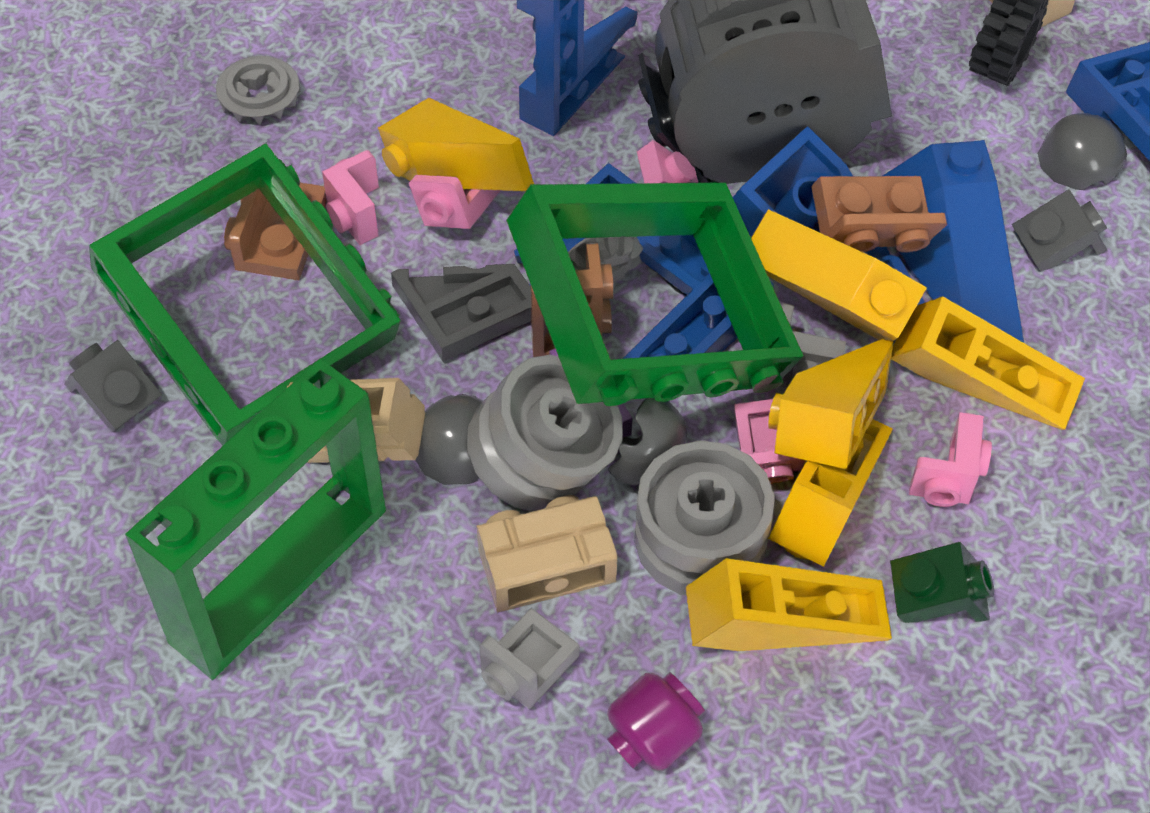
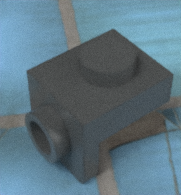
M1070 189L1011 224L1040 271L1053 268L1089 245L1093 247L1097 255L1107 251L1106 246L1098 235L1108 229L1091 201L1080 206Z
M116 340L104 350L98 343H94L77 355L69 363L74 372L69 375L64 383L71 393L77 389L112 432L116 431L162 395L119 340Z

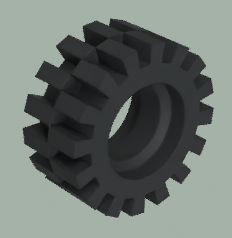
M994 0L989 15H986L983 21L982 30L978 32L975 41L977 43L972 48L969 70L1009 86L1010 82L1016 77L1017 72L1020 71L1023 62L1027 60L1031 47L1035 44L1036 35L1042 27V19L1047 12L1048 0Z

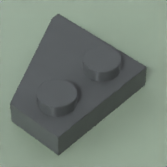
M515 264L486 265L479 269L467 266L443 267V276L410 277L409 269H397L391 272L393 288L443 362L531 321L530 285Z

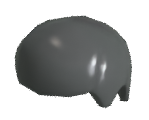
M1090 113L1071 114L1060 119L1047 133L1037 153L1041 169L1054 182L1075 190H1085L1091 184L1099 181L1107 185L1113 180V177L1118 175L1127 160V150L1123 135L1110 121Z
M467 394L449 395L438 400L425 410L419 454L415 460L424 475L443 485L470 484L478 481L479 477L475 473L467 451L468 425L483 400Z
M645 398L638 407L635 421L640 426L642 435L633 439L623 437L619 447L621 458L608 468L610 474L621 483L639 485L640 478L654 458L675 445L686 443L687 430L685 420L669 401L658 402L655 398Z

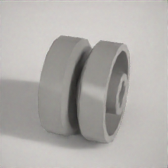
M555 355L532 357L511 370L499 383L497 389L478 406L468 425L467 451L475 473L494 495L514 507L537 511L545 509L548 503L558 497L577 494L592 478L615 459L622 443V416L618 406H606L603 402L576 404L559 357Z
M699 440L675 445L654 458L640 478L637 497L634 543L641 565L657 583L679 595L687 596V585L726 558L763 563L773 519L775 499L767 473L750 455L728 444Z

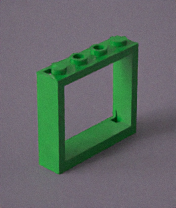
M267 143L89 245L92 271L222 446L289 386L290 382H294L314 363L242 409H239L132 265L133 262L259 189L365 328L363 332L320 359L338 372L343 373L394 340L401 322L400 315L390 303L392 298L390 293L383 288L378 290L366 275V265L359 252L351 244L344 246L332 230L333 223L324 206L317 200L311 202L299 187L300 180L292 164L286 167L282 160L278 159Z
M726 183L530 184L506 220L576 404L603 402L606 406H617L633 399L655 398L658 402H666L682 395L702 393L706 397L713 398L727 394L730 391L752 389L755 393H765L784 383L782 378L804 357ZM693 235L743 350L611 360L563 239Z
M318 359L125 533L168 644L212 681L386 512L368 393L325 361ZM326 445L332 478L205 598H202L193 568ZM342 489L350 494V498L343 505L333 499ZM159 524H162L166 529L157 537L159 545L156 546L146 536Z

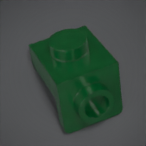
M960 541L890 560L897 616L904 623H918L964 610L976 622L990 620L987 598L994 596V584L987 564L983 560L977 561Z

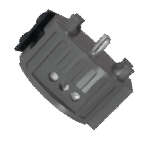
M668 0L659 13L661 22L655 39V55L658 69L643 53L638 55L643 78L638 80V84L644 99L651 108L653 116L648 119L649 130L657 143L663 147L668 146L673 152L677 151L684 155L695 168L697 178L702 183H711L710 179L726 184L747 182L807 126L833 152L842 158L872 130L871 122L892 117L881 43L866 0Z

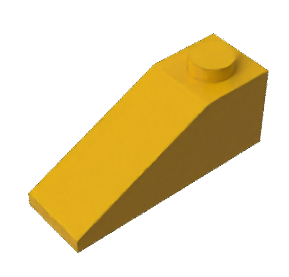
M429 97L378 127L385 146L382 149L383 160L388 169L397 177L401 176L409 181L415 175L457 177L463 189L526 191L530 184H534L520 138Z
M769 209L751 238L768 277L877 340L886 339L894 341L898 339L927 287L882 261Z
M943 296L916 306L892 348L891 360L925 379L1061 430L1066 429L1085 380L1084 377Z
M880 339L797 373L784 394L776 393L771 404L768 427L769 429L777 430L774 453L847 469L885 396L893 341Z
M872 419L847 469L807 461L794 482L768 539L783 546L791 555L800 559H809L824 567L893 428Z
M726 558L686 586L692 646L732 651H750L888 641L892 639L882 580Z

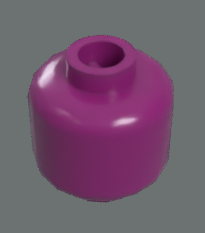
M671 672L664 678L655 673H645L608 707V720L616 731L607 740L633 769L643 760L650 768L664 771L702 736L703 727L698 717L705 712V709Z

